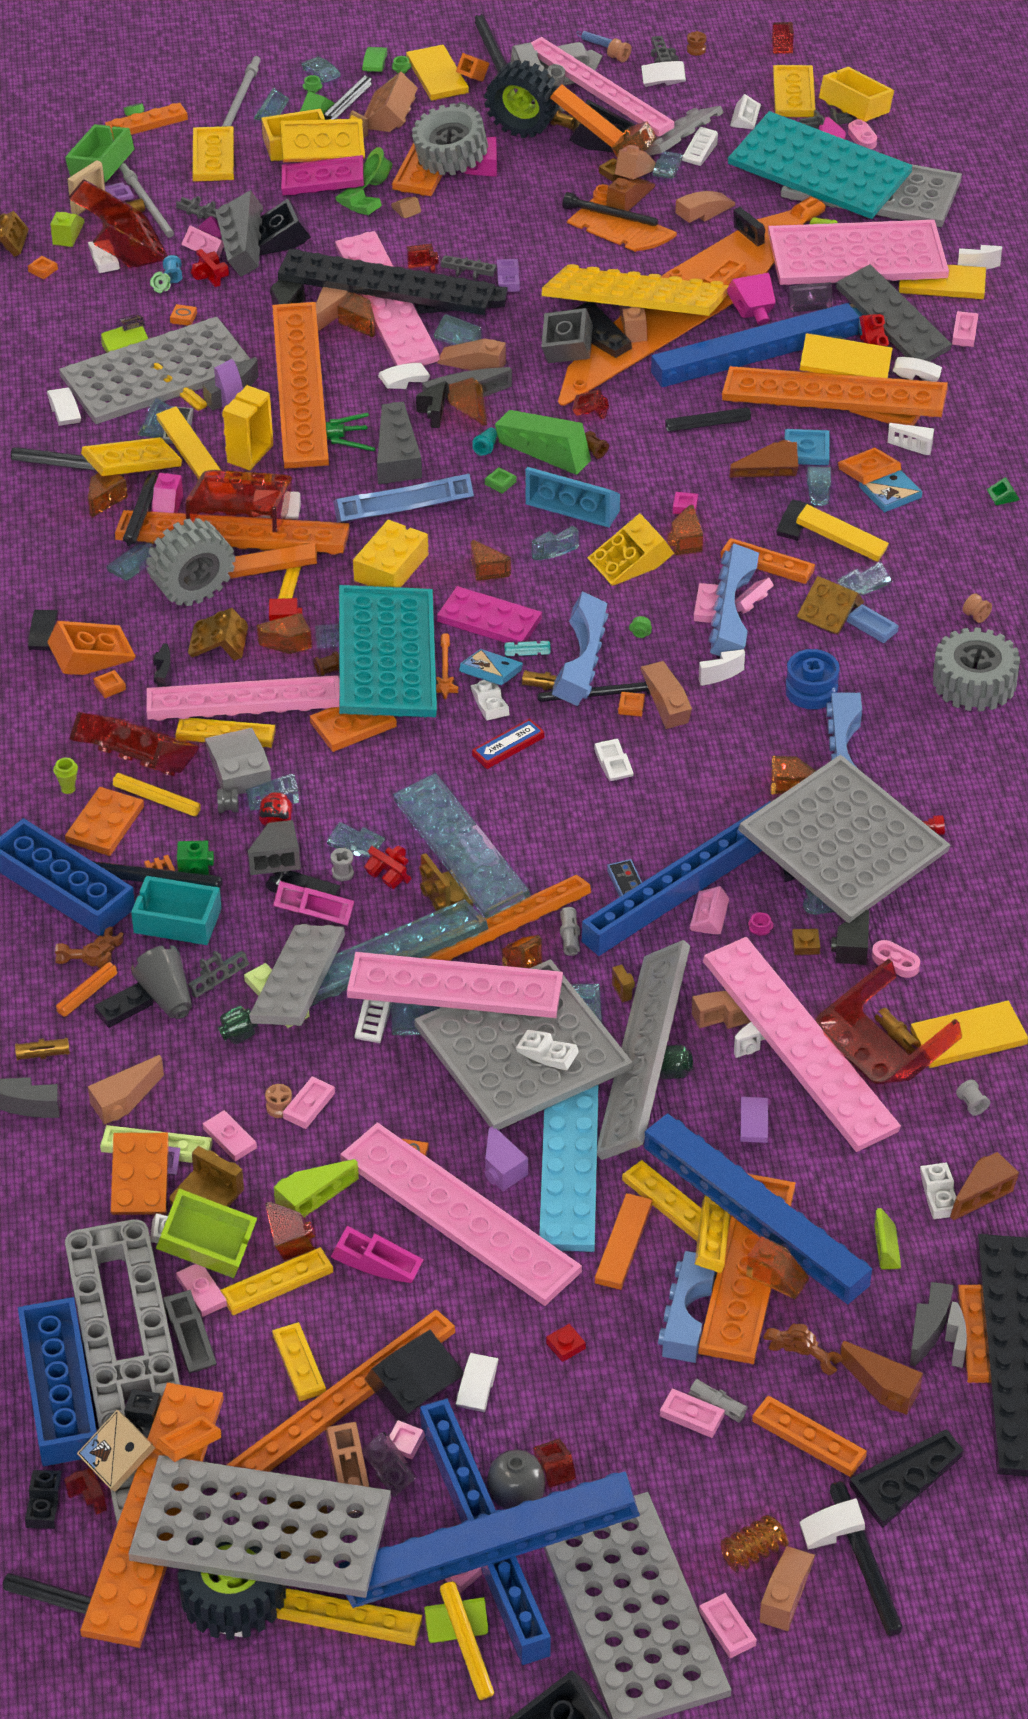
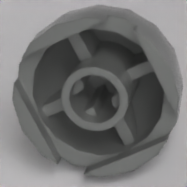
M518 1449L508 1450L497 1456L491 1463L487 1476V1488L492 1500L499 1506L509 1509L519 1506L524 1501L540 1499L545 1490V1475L539 1460L527 1451Z

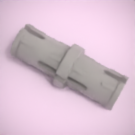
M565 907L560 911L562 922L560 936L563 938L564 953L574 956L580 952L578 940L580 927L577 925L576 910L572 907Z
M698 1379L692 1384L691 1391L689 1392L690 1396L724 1409L725 1415L738 1423L744 1418L748 1406L733 1400L726 1395L725 1391L713 1389Z

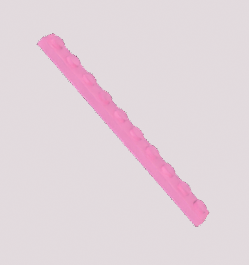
M543 37L531 42L534 50L538 52V59L548 66L553 64L563 66L565 77L660 137L674 128L673 120Z

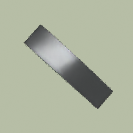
M510 367L486 368L442 376L423 382L422 392L439 383H445V398L450 403L467 396L477 400L512 387V369Z

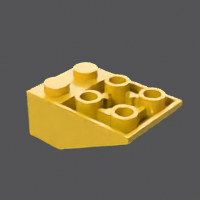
M639 513L587 558L605 579L614 586L658 568L674 552L663 537Z

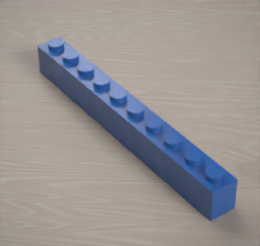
M849 303L654 354L651 356V373L661 387H666L729 370L730 366L740 367L803 350L806 333L838 339L858 335L859 316Z
M771 801L583 920L582 943L598 956L602 955L761 852L762 850L738 829L741 822L768 805Z
M667 1113L645 1130L644 1148L704 1195L708 1196L713 1202L847 1305L870 1286L872 1268L866 1261L856 1257L842 1243L836 1242L824 1229L811 1223L803 1213L794 1210L786 1204L783 1198L769 1191L762 1182L748 1175L741 1166L735 1165L721 1151L715 1150L706 1143L700 1135H696L686 1128L683 1122L676 1120Z
M448 1398L421 1406V1428L424 1430L425 1438L461 1523L468 1519H478L490 1515L496 1511ZM516 1556L481 1567L522 1666L550 1657V1634Z
M626 1471L611 1473L603 1479L583 1482L575 1488L562 1492L555 1491L547 1497L534 1501H524L519 1506L506 1510H496L490 1515L478 1519H468L450 1528H440L431 1534L419 1538L412 1537L403 1543L391 1547H381L377 1552L366 1598L346 1595L352 1608L359 1607L639 1517V1510ZM344 1561L338 1563L339 1568H347L350 1565V1562Z

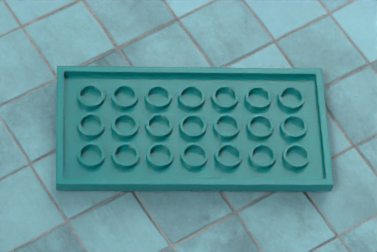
M771 111L764 116L728 157V164L870 219L874 218L910 175L913 166Z
M339 585V714L436 717L433 589Z

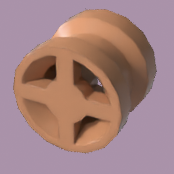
M617 38L610 42L607 49V55L611 58H617L620 62L627 61L631 54V45L626 42L622 43Z
M974 593L967 598L962 611L968 616L972 615L973 620L981 623L991 613L992 603L987 600L983 601L980 595Z
M275 1084L266 1090L267 1113L275 1118L283 1117V1111L292 1101V1092L288 1086Z

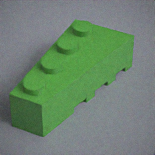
M509 410L495 423L499 443L575 475L591 461L583 423Z

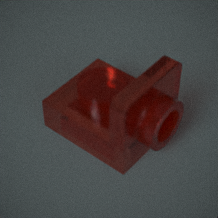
M432 243L407 246L408 268L429 266L431 273L435 272V265L439 264L438 253L433 251Z
M600 389L576 395L572 410L576 416L596 411L600 419H605L609 409V402L603 396Z
M560 1438L533 1447L534 1456L543 1466L549 1487H554L576 1478L572 1454Z
M91 1468L76 1471L64 1479L69 1498L82 1494L86 1506L92 1505L96 1515L107 1511L104 1494Z

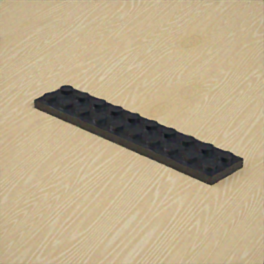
M299 249L288 250L278 271V280L346 290L352 293L479 315L486 314L495 292V284L485 281L433 274L422 270L416 271L403 267L387 266L381 263H369L362 260L346 259L340 256L334 257L321 253L305 252Z
M978 1234L976 1248L981 1285L980 1292L987 1369L989 1372L988 1380L997 1474L1028 1477V1237Z

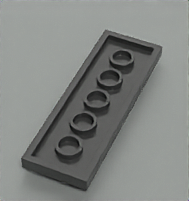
M871 264L837 281L836 288L863 315L881 314L884 316L885 323L883 326L885 335L905 357L930 362L951 350L952 344Z

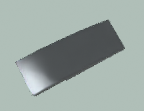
M256 357L236 365L243 389L246 385L252 386L259 377L258 360ZM215 380L202 384L204 401L207 402V406L212 411L222 407L221 389L215 385Z
M31 1077L0 1079V1110L30 1117L60 1118L58 1084L32 1085Z
M931 1282L928 1304L917 1303L910 1366H916L930 1352L943 1332L949 1316L954 1285Z
M191 1290L164 1297V1309L189 1374L216 1366L217 1363Z

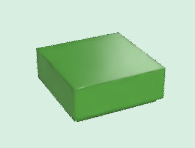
M499 467L485 478L486 486L502 494L516 483L515 475Z

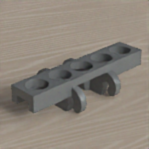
M662 36L651 37L654 47L651 50V56L654 57V53L657 55L654 63L679 61V57L675 55L676 50L674 48H667Z
M830 108L831 117L829 118L836 124L852 122L853 117L850 114L844 112L837 113L834 108ZM814 110V117L799 119L800 123L813 128H819L825 121V118L817 110Z
M200 196L194 197L192 200L182 197L180 202H176V208L186 211L187 215L195 214L198 219H207L209 216H213L217 220L215 212L217 209H215L214 201L203 207L199 206L201 202Z
M444 255L441 260V267L456 270V277H459L465 269L474 271L473 280H476L479 274L493 277L494 271L496 272L497 265L481 262L480 259L473 261L468 260V257L462 259Z
M213 951L211 958L206 961L200 959L201 976L188 984V987L192 990V996L195 998L199 997L248 966L249 962L245 952L240 951L223 961L221 954ZM242 957L243 961L237 964V960ZM215 962L219 967L210 971L208 965ZM232 964L233 967L229 969L228 965ZM219 970H221L223 972L222 978L217 979L216 974ZM202 983V987L196 990L197 984Z

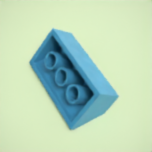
M530 467L525 469L526 505L610 528L620 512V494L613 490Z

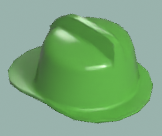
M381 147L375 148L366 159L364 164V186L357 187L358 189H363L368 184L379 185L388 177L392 168V162L384 157Z

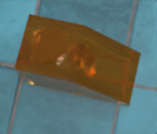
M648 121L629 127L613 145L612 150L617 158L619 150L628 145L637 146L640 151H645L653 144L657 137Z
M473 377L449 384L450 393L448 394V400L451 406H454L461 413L482 426L487 425L482 385Z
M689 505L671 523V532L667 534L669 546H673L675 555L697 553L703 550V532L694 505Z
M302 613L257 625V637L260 646L287 654L312 648L311 630Z
M772 756L771 794H784L816 772V770L796 756Z
M539 935L522 937L515 942L509 943L502 949V966L530 969L542 963V938Z
M761 1236L748 1254L746 1276L793 1299L798 1297L809 1281V1276L787 1248Z

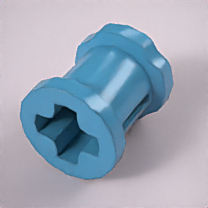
M175 255L167 256L163 260L164 273L170 276V283H178L183 277L182 270L180 269L182 266L181 259Z

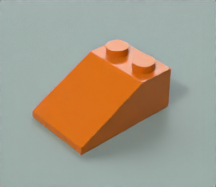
M57 621L48 640V644L63 674L86 675L133 661L136 657L120 625Z

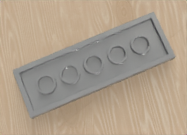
M308 924L294 926L250 1013L252 1024L302 1025L345 937L344 927L332 925L310 926Z

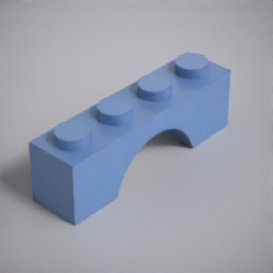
M685 1251L683 1261H678L676 1265L675 1278H678L677 1284L672 1283L669 1300L673 1301L671 1306H666L664 1322H667V1326L660 1329L658 1345H663L662 1357L696 1363L702 1323L691 1317L687 1307L696 1299L712 1295L717 1272L695 1265L696 1253Z

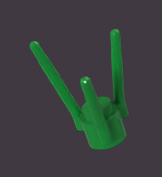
M369 413L340 419H330V422H326L327 440H331V444H342L369 451L376 450L372 446L340 439L345 437V431L367 430L368 426L366 425L345 426L341 423L368 417Z

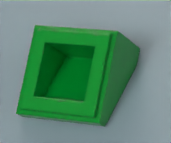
M1006 477L987 489L995 505L1020 500Z

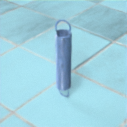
M583 31L582 36H579L582 40L607 48L612 41L587 31Z

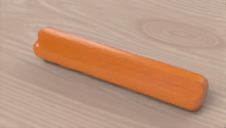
M111 962L103 965L56 1004L58 1014H61L63 1017L70 1014L117 975L116 966Z

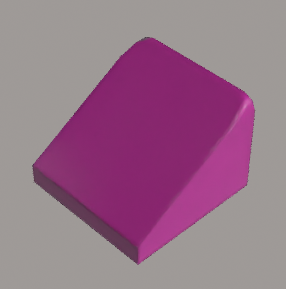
M209 216L197 227V229L220 240L222 239L218 220L213 216Z

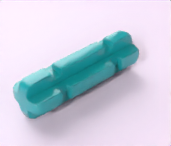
M537 641L518 642V644L506 642L504 645V653L507 657L515 656V654H518V656L537 655V653L549 655L551 652L550 641H540V643H537Z

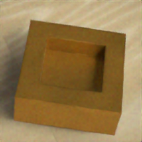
M614 158L599 166V173L612 182L622 177L615 174L617 160Z
M792 929L794 955L820 954L818 929Z
M623 965L612 967V986L622 1003L632 1000V988L635 987L632 975L630 973L627 974Z

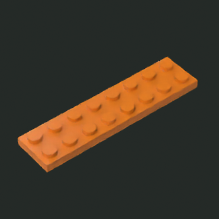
M748 1174L755 1180L762 1182L773 1194L783 1198L786 1204L791 1207L796 1182ZM732 1215L728 1228L725 1264L722 1272H717L698 1354L754 1364L780 1252Z

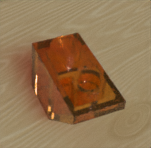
M352 292L337 305L338 323L373 338L375 336V318L369 299Z
M97 473L91 477L88 506L89 514L92 518L128 497L126 479L119 474L101 476Z

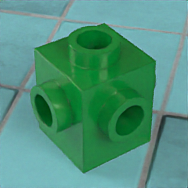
M178 841V871L209 875V866H214V851H209L208 841Z

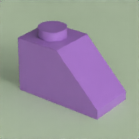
M492 1126L489 1128L485 1157V1176L491 1184H496L502 1191H505L528 1175V1157L496 1128L493 1129Z

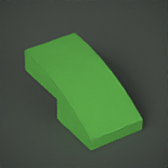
M368 47L364 56L362 71L382 72L385 68L387 48Z
M348 188L335 197L336 201L346 208L364 215H369L382 206L380 198L366 197L364 190L358 188Z

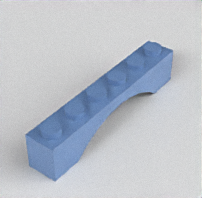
M470 474L398 489L339 498L333 501L337 523H344L469 499L474 494Z
M733 543L729 551L724 552L721 559V564H724V566L721 568L718 577L721 582L717 587L716 595H719L714 605L713 610L716 613L711 622V626L714 629L711 631L708 640L711 643L710 653L721 656V652L742 650L746 645L747 629L741 622L736 610L735 591L749 583L757 569L759 552Z
M583 591L572 607L569 620L579 641L580 655L577 659L564 664L555 679L552 695L576 706L579 705L582 698L587 699L592 689V686L589 684L595 675L593 669L599 658L596 655L602 645L600 639L604 634L605 628L603 626L608 618V613H606L608 603Z
M831 693V703H826V717H831V719H828V734H832L829 737V751H834V754H831V761L841 754L854 765L847 751V743L852 735L861 727V693Z

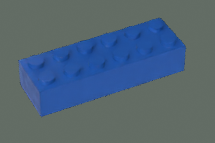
M23 818L0 836V873L96 935H104L105 929L110 926L113 927L132 911L135 904L132 886Z
M74 1297L18 1307L42 1467L81 1460L82 1458L77 1453L97 1431Z

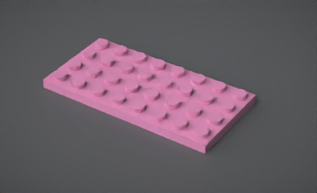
M935 220L768 226V236L780 285L837 283V281L869 264L886 280L891 281L948 278L949 275Z

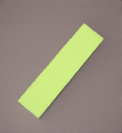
M106 1125L100 1145L101 1152L113 1153V1133L162 1132ZM168 1133L169 1146L180 1148L179 1161L193 1163L192 1152L197 1146L207 1151L211 1150L212 1138Z

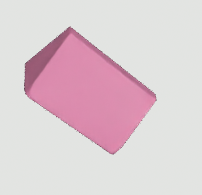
M721 886L699 891L690 924L691 931L721 934L729 897Z

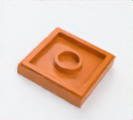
M877 448L869 449L838 462L839 470L862 484H867L901 470V463Z

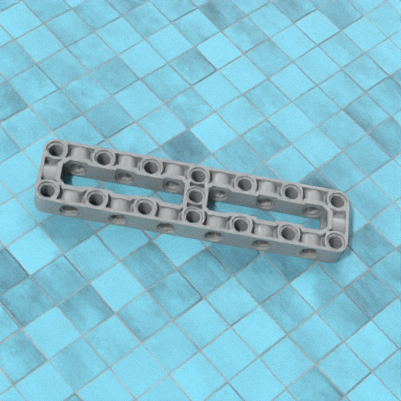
M127 1220L79 1229L68 1234L65 1239L67 1259L99 1429L116 1410L125 1416L124 1400L129 1399L132 1389L160 1393L161 1402L167 1382L180 1385L147 1225L141 1220ZM122 1259L127 1265L128 1279L144 1355L116 1361L98 1266L103 1262ZM136 1470L116 1492L110 1489L117 1524ZM206 1512L198 1513L195 1518L197 1520H206Z

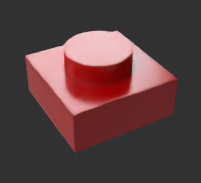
M570 1324L546 1336V1344L562 1362L586 1349V1342Z

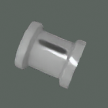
M338 848L331 853V862L334 864L332 875L337 881H348L354 876V870L351 866L353 853L349 849Z
M968 1080L958 1087L956 1095L967 1104V1110L973 1116L979 1115L989 1107L990 1100L982 1095L978 1089L979 1085L975 1080Z

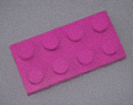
M363 155L282 165V195L316 193L318 191H334L342 188L364 186Z
M459 586L455 588L437 614V622L504 643L514 642V644L527 642L542 619V612Z

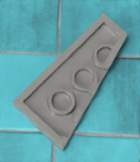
M721 105L700 110L693 108L687 111L685 117L674 122L675 125L672 130L651 140V144L645 148L648 155H655L665 152L680 142L681 138L696 131L695 128L711 121L710 117L723 114Z

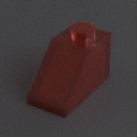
M273 1202L265 1203L274 1245L284 1261L315 1249L313 1238L316 1237V1232L311 1221L306 1222L300 1212Z

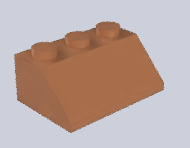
M399 72L374 92L364 114V117L368 118V129L390 132L396 127L400 128L406 122L405 116L411 110L410 105L416 98L415 93L418 87L402 72Z

